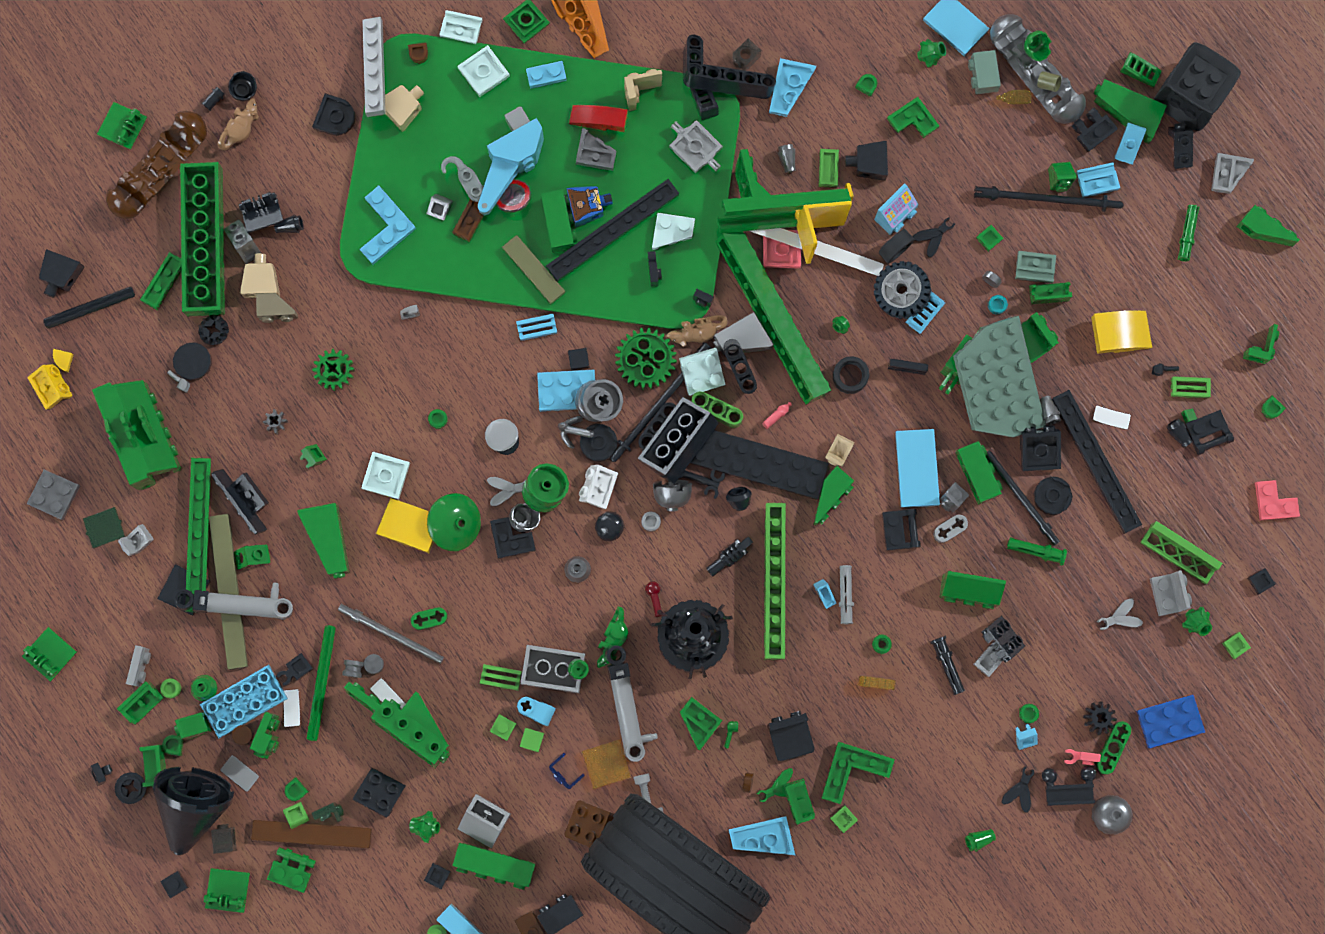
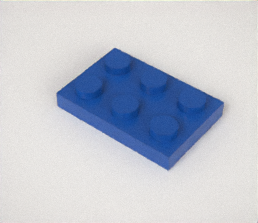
M1194 695L1136 711L1148 748L1205 733Z

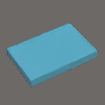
M940 0L923 18L926 24L963 56L990 29L958 0Z

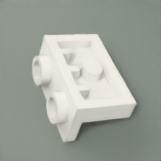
M591 465L586 471V481L580 489L579 501L606 509L618 473L600 465Z

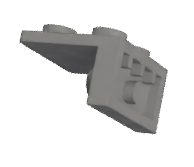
M1182 570L1150 578L1158 616L1191 609L1192 599L1190 594L1187 593V578L1182 573Z

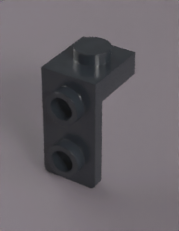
M1177 123L1174 127H1168V134L1174 139V168L1192 167L1193 130L1184 123Z

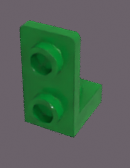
M1273 324L1269 327L1264 351L1260 347L1252 346L1244 351L1243 359L1262 364L1272 360L1275 355L1274 342L1279 337L1278 325Z

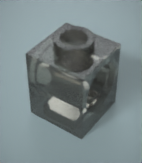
M748 38L733 52L732 62L736 68L747 71L761 57L762 50ZM748 54L750 58L743 59L741 55Z
M229 824L217 825V829L211 830L213 854L237 851L235 827L229 828Z

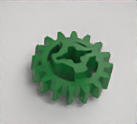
M332 349L330 354L325 350V356L318 355L320 361H314V364L317 366V368L312 369L314 373H317L314 379L319 380L318 384L320 386L325 384L324 388L326 390L330 386L333 391H336L337 386L342 390V384L349 385L348 378H354L350 374V372L355 371L353 367H350L354 363L352 360H348V354L343 356L342 350L336 353ZM337 358L335 361H329V359ZM324 365L325 371L321 373L322 366ZM328 365H330L333 368H336L339 375L337 373L331 372ZM344 365H346L345 375L343 374ZM332 379H338V380H339V381H336V382H330Z

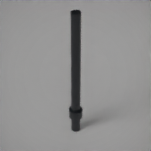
M989 450L986 455L988 461L992 463L998 474L1038 524L1041 533L1045 534L1054 546L1061 541L1051 530V525L1044 521L1001 463Z

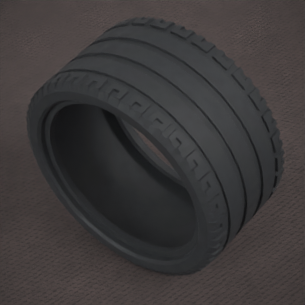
M630 793L624 800V805L621 804L613 815L614 819L609 821L604 827L600 838H596L588 849L589 852H586L583 856L581 864L584 870L607 891L663 934H747L751 928V923L757 920L763 911L762 908L766 907L771 899L768 892L638 794Z

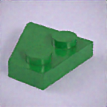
M693 697L689 699L680 711L681 717L697 749L700 751L723 720Z

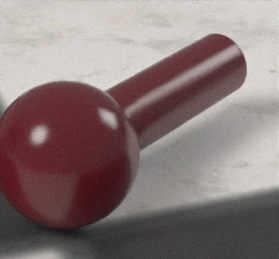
M651 581L647 583L645 591L651 596L655 617H661L657 613L658 610L662 611L658 596L661 588L657 582Z

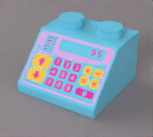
M905 183L878 209L874 219L889 235L894 231L898 233L904 226L903 222L907 218L911 220L917 214L916 209L919 204Z

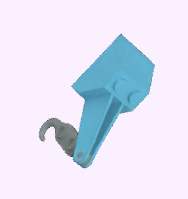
M536 118L487 145L492 164L484 188L475 172L455 156H450L443 160L441 170L445 174L446 165L454 163L458 169L459 181L472 201L478 202L479 212L487 215L518 173L529 172L535 168L544 141L542 126Z

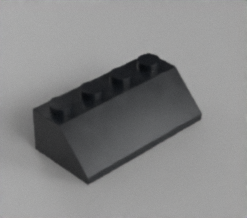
M682 397L638 459L659 476L675 484L719 422L710 412Z

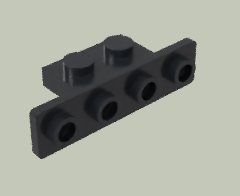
M224 469L213 471L211 475L215 483L221 487L226 498L245 520L249 530L255 535L265 532L267 528L257 514L269 502L248 473H243L233 482Z

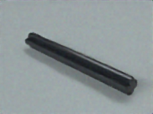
M129 286L43 319L44 325L47 329L122 302L135 296L134 289Z

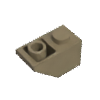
M276 293L256 294L257 317L262 322L271 323L276 319L290 322L298 318L296 311Z

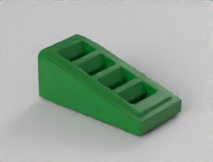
M1130 52L1120 72L1154 88L1162 70ZM1131 62L1134 63L1133 68L1129 67ZM1138 66H1141L1140 71L1137 72V71H1136L1137 67H1138ZM1144 69H1147L1146 75H1142ZM1151 72L1155 73L1152 80L1149 79Z

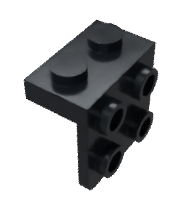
M801 711L790 713V718L787 719L779 716L772 718V723L767 724L778 761L814 752L815 748L808 727L806 713L802 714Z

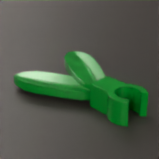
M788 768L784 770L771 788L758 790L756 794L759 795L761 792L765 794L764 799H759V802H765L774 795L786 797L783 784H786L791 779L793 769Z

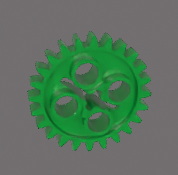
M640 328L639 334L635 330H633L632 337L626 334L627 341L621 339L623 347L617 346V350L621 353L615 354V357L620 360L616 361L615 364L621 366L617 369L618 373L624 372L622 379L628 377L627 384L633 381L634 388L641 384L642 390H644L645 385L652 389V384L654 383L659 387L660 380L666 383L665 376L671 378L669 371H675V367L671 364L677 363V360L672 357H675L677 353L671 352L674 349V345L668 346L670 339L664 340V333L658 336L657 329L654 333H651L650 328H648L647 333H644L643 329ZM647 342L649 347L642 350L639 348V344ZM632 349H636L640 354L633 352ZM662 353L665 357L663 360L658 361L654 358V355ZM647 355H648V356H649V360H650L651 362H649L648 360H646L645 362H643V357H647ZM630 357H635L638 359V362L631 365L627 360ZM652 363L660 366V369H657ZM645 368H651L653 370V374L650 376L644 375L643 370Z

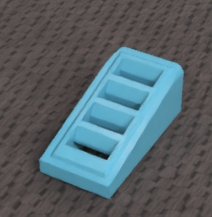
M932 291L930 301L937 305V308L928 302L927 307L933 313H929L924 308L921 312L928 319H924L918 313L915 316L923 325L920 326L915 322L913 316H910L905 322L919 334H921L945 304Z

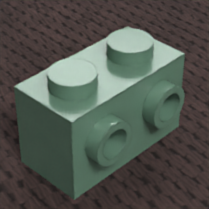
M995 50L973 53L970 60H968L969 71H972L973 77H971L972 89L975 88L976 94L998 92L1001 83Z

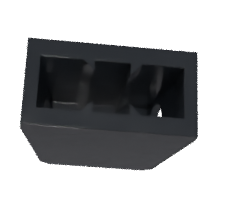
M887 141L858 145L855 155H845V167H856L857 177L886 181L888 176Z
M46 249L39 274V279L47 284L43 294L55 298L58 289L68 292L85 266L79 261Z

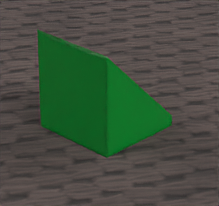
M1193 408L1181 412L1185 424L1197 419Z

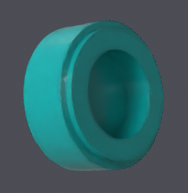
M1001 295L993 296L988 302L989 311L995 315L1004 313L1008 306L1006 298Z

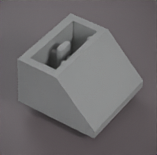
M476 794L466 810L458 830L492 849L511 813Z

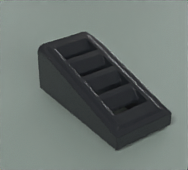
M690 88L701 120L719 115V107L712 91L700 90L696 92V89Z

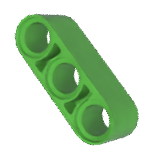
M699 391L692 396L691 402L696 404V398H703L705 404L700 407L710 412L718 422L731 428H737L742 424L743 413L738 408L705 392ZM714 406H720L722 408V412L720 414H715L712 411V408ZM732 414H737L740 420L738 422H732L730 421L729 416Z

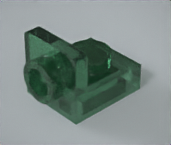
M336 802L312 812L314 820L320 819L321 822L332 817V812L337 822L344 820L342 816L345 814L341 805H337Z

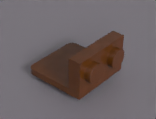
M579 800L575 805L564 835L566 838L591 847L596 838H600L601 832L607 823L614 819V813Z

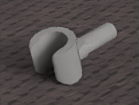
M169 370L167 374L179 382L176 388L187 392L190 383Z

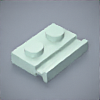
M446 10L440 37L476 44L483 20L480 17Z

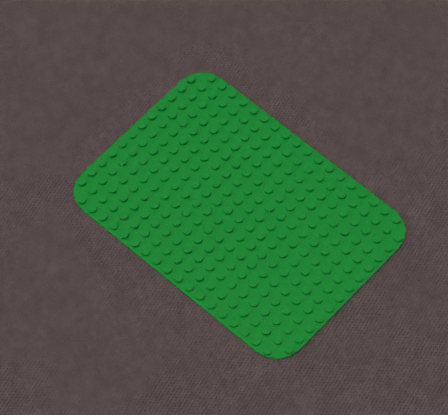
M416 33L399 34L388 39L383 44L385 95L401 85L408 91H411L417 85L424 94L417 100L421 105V111L403 132L386 114L367 117L364 105L340 238V257L346 270L357 280L371 285L665 329H683L684 327L681 325V322L688 321L690 324H694L695 319L705 316L710 307L706 306L704 308L697 305L695 300H693V295L696 289L712 296L714 294L720 249L715 241L722 235L719 232L717 218L719 215H724L725 212L721 204L723 199H728L740 122V105L734 94L712 91L719 107V115L701 120L690 88L683 83V73L661 70L662 86L640 90L638 96L639 103H636V110L629 111L624 90V77L631 73L643 74L653 68L477 42L473 44L450 38ZM427 43V60L421 64L414 63L410 58L408 45ZM488 45L510 74V77L479 97L457 66ZM563 61L567 81L530 89L526 72L527 68ZM573 105H595L627 109L628 116L625 131L621 132L610 129L603 131L571 125L569 121ZM518 107H522L530 121L537 118L542 126L544 136L535 168L529 172L518 173L513 179L524 182L528 186L530 191L529 199L522 207L514 210H505L496 203L491 212L483 216L471 241L468 242L452 232L470 198L459 181L457 166L454 163H448L445 168L446 173L444 174L441 170V164L447 157L455 156L459 158L467 167L475 172L480 183L484 186L492 164L487 145L512 132L504 115ZM697 120L723 146L714 157V160L721 165L716 172L707 164L695 174L669 148V145L678 136V133L671 128L674 122L677 121L685 129ZM582 128L588 130V133L595 138L598 137L605 145L616 150L613 171L576 165ZM669 179L679 192L678 197L561 279L558 283L565 290V294L553 304L546 300L502 248V246L517 235L545 268L547 264L567 251L552 252L541 193L563 189L564 195H568L567 188L597 186L599 195L611 194L613 204L602 207L603 217L579 227H575L573 219V224H570L571 231L576 233L577 242H574L575 245L665 180ZM510 184L508 187L512 188L511 197L508 200H502L500 197V201L507 206L518 205L524 199L525 191L518 184ZM380 186L416 229L372 265L360 249L388 225L364 197ZM510 189L505 190L503 195L504 199H507L509 197L511 192ZM516 190H522L524 192V194H522L521 191L516 192V197H522L519 203L511 202L512 200H519V198L514 197V192ZM435 194L452 200L451 207L444 221L427 214L431 198ZM566 206L567 212L572 213L571 207ZM657 213L695 218L692 239L678 241L676 244L665 245L652 250ZM655 251L657 269H661L662 280H658V286L651 287L648 262V252Z

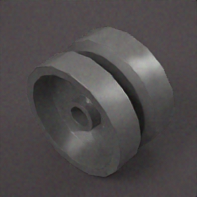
M606 379L588 381L577 391L575 398L576 408L579 414L586 420L592 422L609 421L615 418L621 411L623 395L620 388L612 381Z

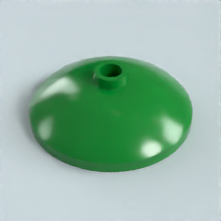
M458 493L446 494L437 499L430 508L427 517V529L432 541L438 547L447 551H460L470 546L477 538L481 527V516L477 505L468 496ZM460 520L462 521V525H461V526H459V524H458V522H459Z

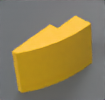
M1146 311L1096 313L1091 317L1097 354L1152 348Z
M390 498L376 534L428 554L434 543L427 529L429 511Z

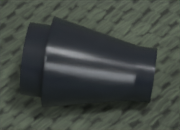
M295 214L283 219L284 222L274 225L277 234L299 233L304 229L302 217Z
M1177 418L1166 426L1167 432L1183 448L1192 443L1184 421Z

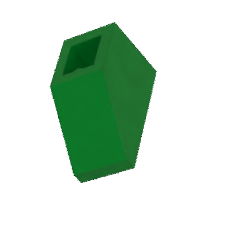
M1071 162L1051 163L1048 168L1050 190L1065 192L1076 180V173Z
M202 712L175 720L176 725L174 729L177 736L181 737V739L191 740L212 732L205 713Z

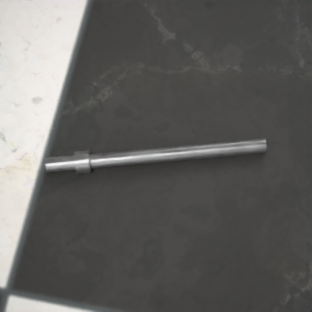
M343 604L338 608V611L351 617V620L357 623L361 622L437 663H442L443 656L364 616L363 612L357 609L353 610Z

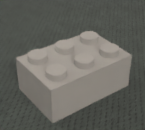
M527 645L521 685L580 694L582 679H575L570 676L568 666L574 659L585 661L586 655L585 653Z

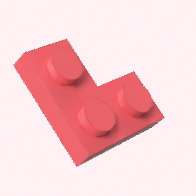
M1276 480L1255 483L1260 521L1300 517L1298 498L1278 499Z

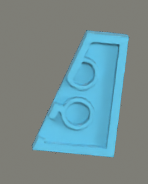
M780 58L769 113L787 117L817 66Z
M786 816L728 829L733 849L795 855Z

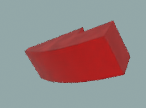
M573 105L569 124L603 131L610 129L624 132L628 110L607 106Z

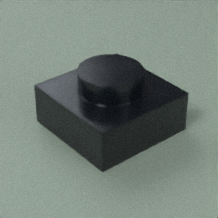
M696 289L693 300L701 307H711L714 296Z
M176 871L160 881L169 898H173L189 888L180 871Z

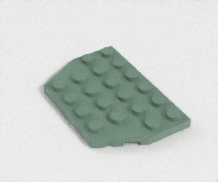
M1013 316L981 327L972 340H969L964 345V348L953 356L972 430L1016 437L1021 435V432L1026 427L1030 428L1033 426L1039 429L1046 426L1019 316Z

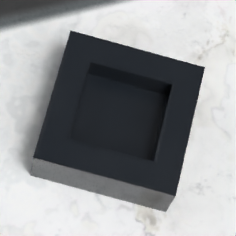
M587 348L568 350L571 370L590 367Z
M1266 568L1247 578L1257 595L1276 585Z
M433 862L424 881L442 890L451 871Z

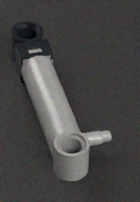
M273 583L270 598L209 593V591L195 590L193 595L186 589H181L174 595V603L182 611H187L193 607V612H214L278 618L281 620L289 618L293 612V605L288 599H278V583ZM183 595L190 598L186 605L179 603V598ZM285 604L289 610L287 613L281 614L277 610L278 606Z
M610 645L605 651V658L611 663V665L607 666V670L611 680L624 754L629 760L637 762L645 755L643 743L656 740L658 737L656 733L641 735L630 681L629 666L627 662H624L626 652L619 645ZM618 649L620 657L617 660H612L611 652ZM638 746V754L631 756L629 753L630 748Z

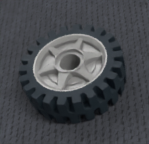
M900 261V263H892L891 266L887 265L884 271H880V275L877 276L876 283H874V295L878 305L886 314L898 319H908L910 316H917V313H921L923 308L927 307L928 300L930 301L932 289L928 276L918 265L912 262ZM906 286L907 291L904 294H899V288Z

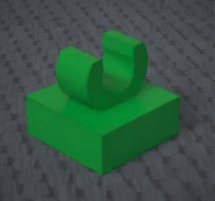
M317 444L306 446L301 450L302 455L300 459L308 461V464L305 466L306 468L322 464L327 460Z

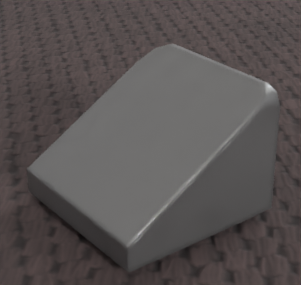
M438 194L433 195L427 214L444 221L451 207L452 200Z

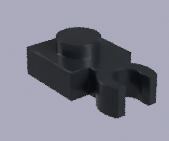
M655 251L648 252L651 287L658 286V280H662L661 269H657Z
M300 653L286 664L288 670L280 671L277 677L280 678L286 675L287 680L283 683V686H287L291 683L293 677L296 680H300L314 668L303 653Z

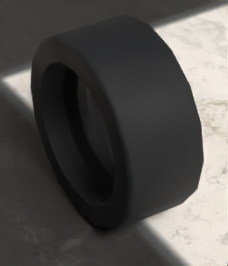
M902 229L879 250V254L889 264L902 255L913 244L915 239L906 229Z
M854 356L841 359L835 365L832 374L836 388L847 394H855L861 391L866 386L870 376L866 363ZM846 365H856L862 372V379L855 386L845 385L840 379V371Z

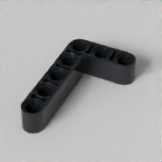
M695 34L689 35L683 50V83L687 87L760 99L771 97L776 85V79L772 75L703 64V39Z

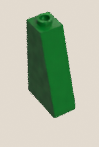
M1104 79L1101 85L1097 84L1093 93L1096 95L1094 102L1125 127H1127L1128 123L1146 128L1142 141L1149 144L1156 133L1167 105Z
M332 503L297 510L327 574L333 576L334 579L345 577V574L350 573L338 505Z

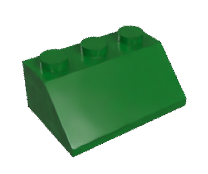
M947 571L942 576L939 598H944V602L956 603V600L963 601V605L966 606L981 604L982 608L993 610L994 607L1000 605L1006 580Z

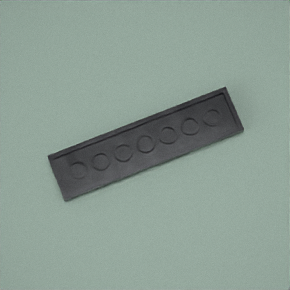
M716 430L711 433L690 462V464L710 470L714 469L717 472L815 500L819 499L828 462Z

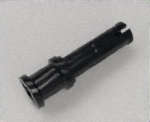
M945 635L930 641V644L934 646L937 654L936 659L941 661L953 695L964 692L965 689L952 660L953 652L949 650Z

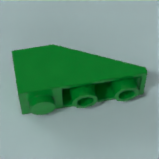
M1256 205L1247 212L1236 226L1253 239L1292 247L1300 240L1293 231L1283 227L1278 219L1270 217L1264 208Z
M838 466L834 468L822 484L814 519L815 526L818 523L822 525L829 517L827 512L831 508L835 510L842 502L839 500L843 494L847 496L854 488L852 486L854 480Z

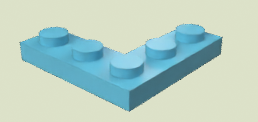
M380 186L364 197L388 225L360 249L372 265L416 229Z

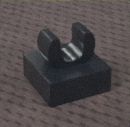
M95 763L89 768L97 786L106 782L105 776L113 772L110 764L101 768L99 763Z

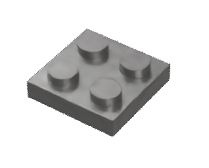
M44 469L27 504L64 520L80 485Z

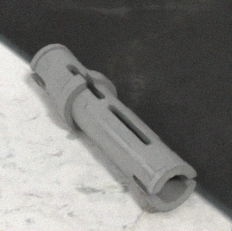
M843 565L839 566L841 600L839 607H841V624L848 625L853 624L852 566Z

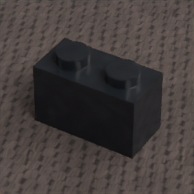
M565 893L556 899L557 903L552 907L548 904L539 910L540 914L537 918L547 934L557 933L584 915L572 894L567 896Z

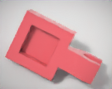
M1067 749L1065 753H1070L1072 759L1070 761L1064 760V763L1073 764L1077 760H1081L1083 765L1094 766V762H1100L1101 754L1077 752Z

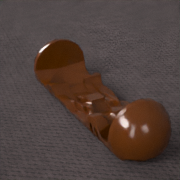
M187 110L176 113L172 126L160 134L158 142L150 149L147 157L138 162L131 171L125 172L118 180L115 189L109 188L106 194V203L109 210L115 216L123 219H131L138 216L147 206V203L151 201V198L180 168V164H184L189 156L206 139L207 127L200 115ZM180 138L187 142L185 147H181L177 143Z

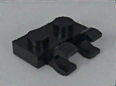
M1092 108L1086 114V117L1094 123L1091 127L1087 128L1081 119H1078L1071 126L1075 132L1080 134L1076 139L1087 152H1090L1118 129L1107 114L1101 117L1095 108Z

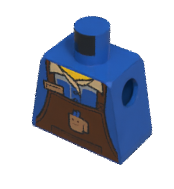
M597 186L567 188L575 227L603 217L602 207L613 204L611 194L599 195Z

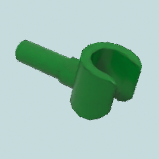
M730 721L727 724L725 748H729L732 732H738L737 721Z

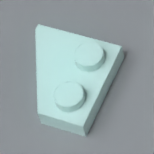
M657 213L652 250L665 245L676 244L678 241L692 239L695 218Z

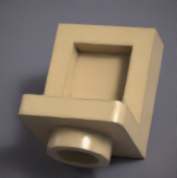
M837 434L825 458L834 466H843L855 442Z

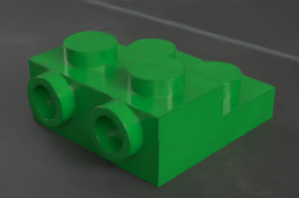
M265 712L250 746V749L254 750V755L268 759L272 752L275 753L279 746L277 740L279 737L272 735L273 731L276 732L279 727L278 715Z

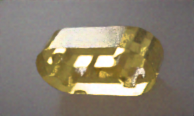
M859 676L858 686L884 690H895L896 680Z

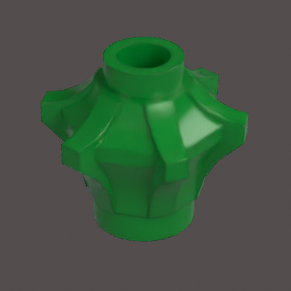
M927 39L926 42H920L921 49L917 52L918 59L921 62L924 61L927 67L930 68L932 65H937L938 60L946 55V47L943 42H932Z
M1199 607L1197 610L1190 609L1186 613V621L1182 623V626L1187 628L1189 633L1196 632L1200 636H1206L1211 632L1210 613L1205 612L1203 607Z
M428 811L423 816L413 817L410 821L409 829L411 833H415L424 842L429 843L430 838L439 833L440 823L437 822V818L433 817L432 811Z

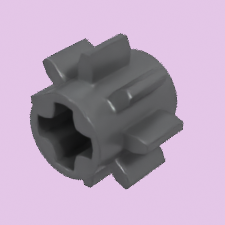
M273 409V413L270 415L266 413L267 420L263 421L265 425H269L266 430L270 432L273 429L276 434H278V430L282 429L285 431L284 423H288L287 419H282L285 414L281 412L278 415L275 409ZM273 419L278 420L279 423L276 425L272 421Z

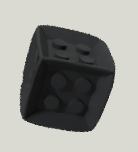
M1194 42L1188 47L1179 63L1165 80L1154 100L1167 105L1164 112L1170 117L1186 124L1192 130L1201 131L1209 123L1212 115L1218 110L1241 75V71L1232 62L1214 50Z

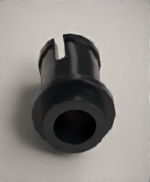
M218 87L212 88V92L202 102L210 111L220 99H224L223 96L225 94Z

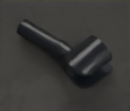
M1159 363L1153 366L1152 375L1163 376V371H1179V366H1164V364Z

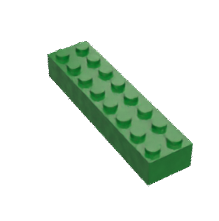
M219 162L180 164L182 312L187 317L225 315L223 168Z

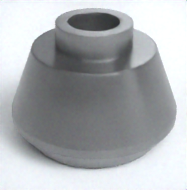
M575 556L566 562L564 571L570 581L579 583L589 577L591 567L585 558Z

